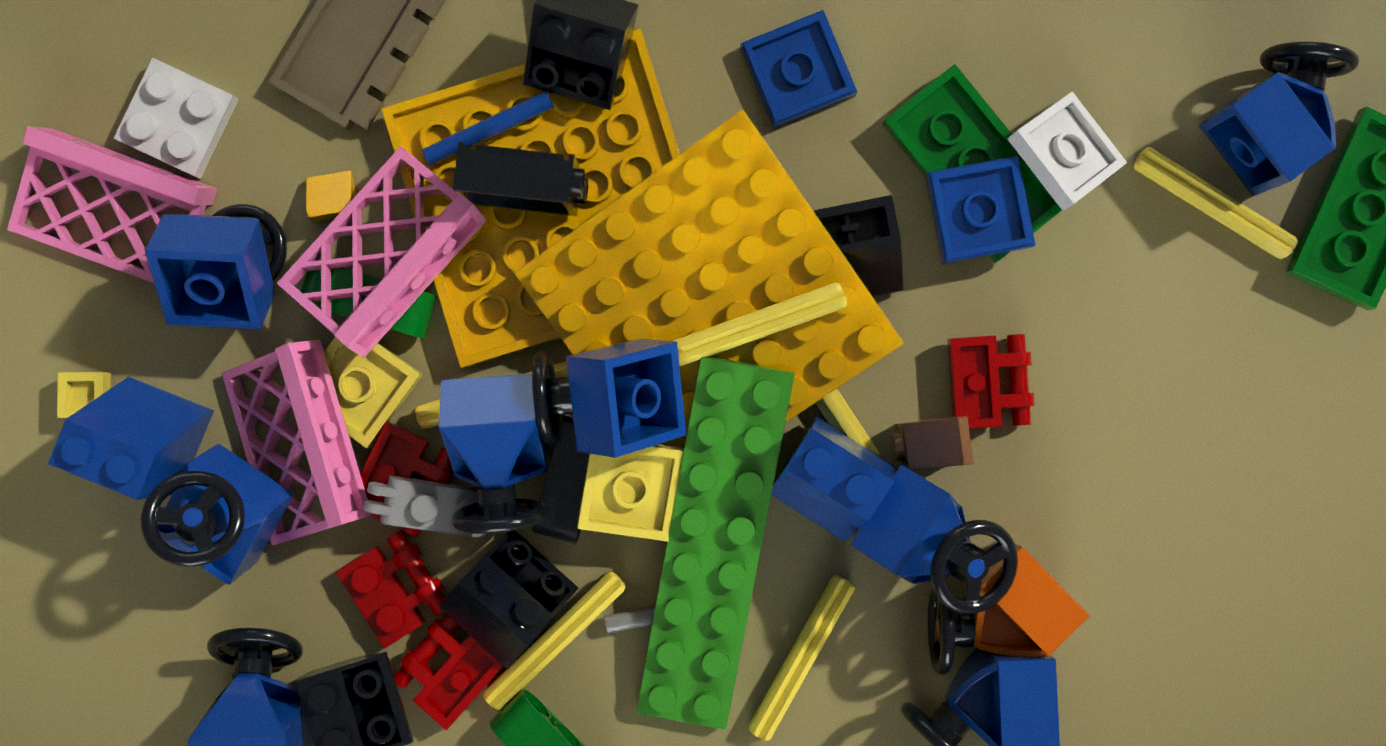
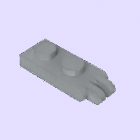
M389 476L388 484L369 482L367 493L385 496L384 502L365 500L363 507L365 512L380 514V523L485 538V534L460 531L451 522V517L455 511L466 505L478 502L477 488L399 476Z

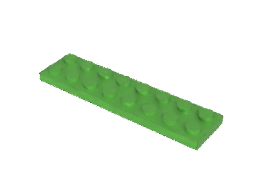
M712 356L701 357L669 530V542H667L636 714L726 730L795 375L794 371Z

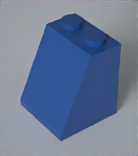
M127 377L65 420L48 464L136 500L147 499L158 484L175 474L184 472L188 462L195 458L214 410L132 377Z
M817 416L775 480L771 495L845 542L870 520L895 482L894 465Z

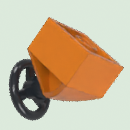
M1015 544L1018 554L1015 579L1007 594L993 607L975 614L958 613L947 608L938 599L933 587L931 588L928 605V645L931 664L937 674L946 675L953 664L955 645L957 647H973L974 645L983 651L1012 657H1048L1090 615L1022 546ZM1003 560L991 566L985 578L981 580L980 596L987 593L997 582L1002 571Z

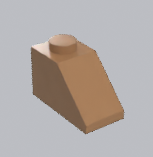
M967 416L897 423L898 433L891 435L895 461L902 460V465L910 470L974 464Z

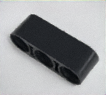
M573 414L564 415L539 500L545 506L546 515L540 522L532 525V532L576 545L581 529H577V521L589 453L577 452Z

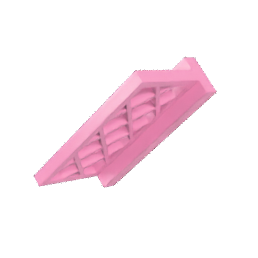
M27 126L23 144L30 146L7 230L154 283L145 247L134 226L150 218H153L156 226H158L163 216L162 212L174 206L190 211L189 215H204L206 205H213L218 188L53 128ZM43 158L55 162L64 179L47 189L39 175ZM70 168L78 170L80 172L73 175ZM92 175L98 178L106 196L88 204L77 182ZM112 183L122 186V188L115 190ZM68 187L79 209L61 218L50 196ZM131 191H136L141 194L149 211L130 220L119 197ZM154 198L165 203L158 206ZM41 201L52 223L40 229L26 225L25 222L30 206ZM110 202L121 225L103 233L92 211ZM83 216L94 238L83 244H78L73 241L65 224ZM56 230L58 236L51 234L49 232ZM125 231L136 254L122 260L115 257L107 239ZM98 245L100 251L92 249L91 247ZM140 260L142 266L133 263Z
M400 146L282 276L277 284L329 329L346 347L362 358H365L487 220L472 202L461 193L458 194ZM406 163L414 170L415 188L393 190L392 178ZM424 179L427 182H429L431 186H424ZM443 194L452 201L440 215L425 217L424 196ZM415 198V218L393 221V200ZM383 202L384 222L362 224V211L369 203ZM416 228V242L410 249L394 252L393 231ZM384 232V253L362 255V234ZM352 236L353 257L331 259V245L337 238ZM384 263V278L377 285L363 287L362 265ZM353 266V288L331 290V269ZM321 270L320 292L302 293L295 287L308 271ZM353 297V312L339 326L331 319V300ZM321 301V309L313 302Z
M320 339L287 343L275 348V352L222 372L248 463L268 477L270 463L272 462L283 470L279 484L287 490L290 489L293 478L306 486L301 503L292 498L287 507L296 514L291 530L285 531L281 518L270 538L272 546L372 515V513L363 511L364 502L368 498ZM278 362L285 381V387L272 380ZM247 375L257 382L252 400L245 395L240 379L242 376ZM268 391L280 398L275 415L263 408ZM291 406L298 425V431L285 423ZM258 418L270 426L265 443L258 439L255 426ZM280 435L293 442L288 459L275 451ZM303 451L306 452L311 476L298 467ZM316 495L319 496L325 520L311 511Z

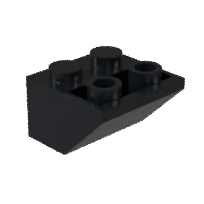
M536 0L533 8L523 85L610 110L630 49L638 4L625 0Z
M892 195L813 210L873 297L903 291L901 238Z
M509 531L459 581L439 608L508 669L579 588L517 531Z
M387 651L354 657L310 671L295 681L314 746H405L414 742Z

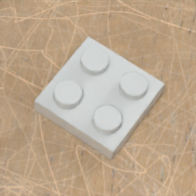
M152 57L113 139L201 179L239 99L226 91Z
M1073 92L1066 95L1007 138L1063 212L1127 164V161Z

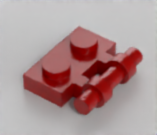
M1025 334L1007 335L1008 353L997 354L996 336L947 339L953 417L967 416L969 429L1003 427L1001 408H1012L1013 426L1031 425L1030 406H1035L1034 393H1029L1027 366H1032L1031 352H1026ZM1009 367L1011 394L1000 395L998 368Z
M386 422L360 474L368 500L384 502L385 496L367 493L369 482L388 484L389 476L413 478L415 472L427 477L426 481L449 484L454 472L451 471L452 465L446 448H441L433 463L423 458L430 443L429 440L392 422ZM372 513L371 517L380 521L381 515ZM402 527L404 532L418 537L421 532L420 529Z
M402 530L386 539L396 554L389 560L386 559L379 546H376L336 572L384 649L426 622L417 607L418 605L426 601L436 616L443 612L439 606L446 599L441 592L444 586L438 577L432 578L419 556L423 553L416 543L411 545ZM402 567L405 568L418 590L410 595L395 573Z
M447 614L441 620L436 618L427 628L429 634L415 650L409 649L400 659L401 666L394 673L396 684L403 689L414 678L424 686L412 701L446 731L503 667L499 661L470 635L465 641H462L455 633L459 625ZM443 647L452 656L436 672L429 666L428 661Z

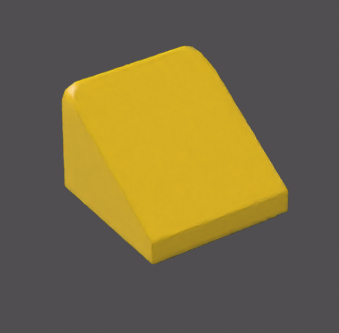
M351 170L306 178L307 219L315 223L334 220L356 196L353 172Z

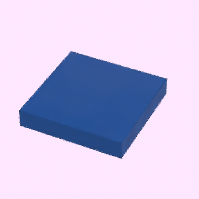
M824 10L740 43L741 52L773 129L842 102L857 94V89Z
M1018 156L928 172L925 175L942 264L1036 246Z

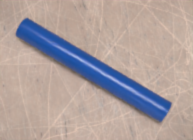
M544 91L422 149V152L430 166L457 154L459 141L470 148L554 108L547 92Z

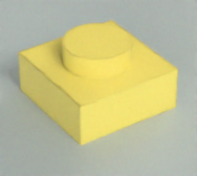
M58 372L57 418L70 417L111 389V373Z

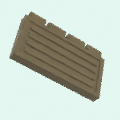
M317 0L268 83L349 131L354 124L368 131L383 106V103L371 96L375 89L389 96L406 67L403 62L394 57L398 51L409 58L413 56L429 29V26L417 19V17L421 13L434 20L445 0Z

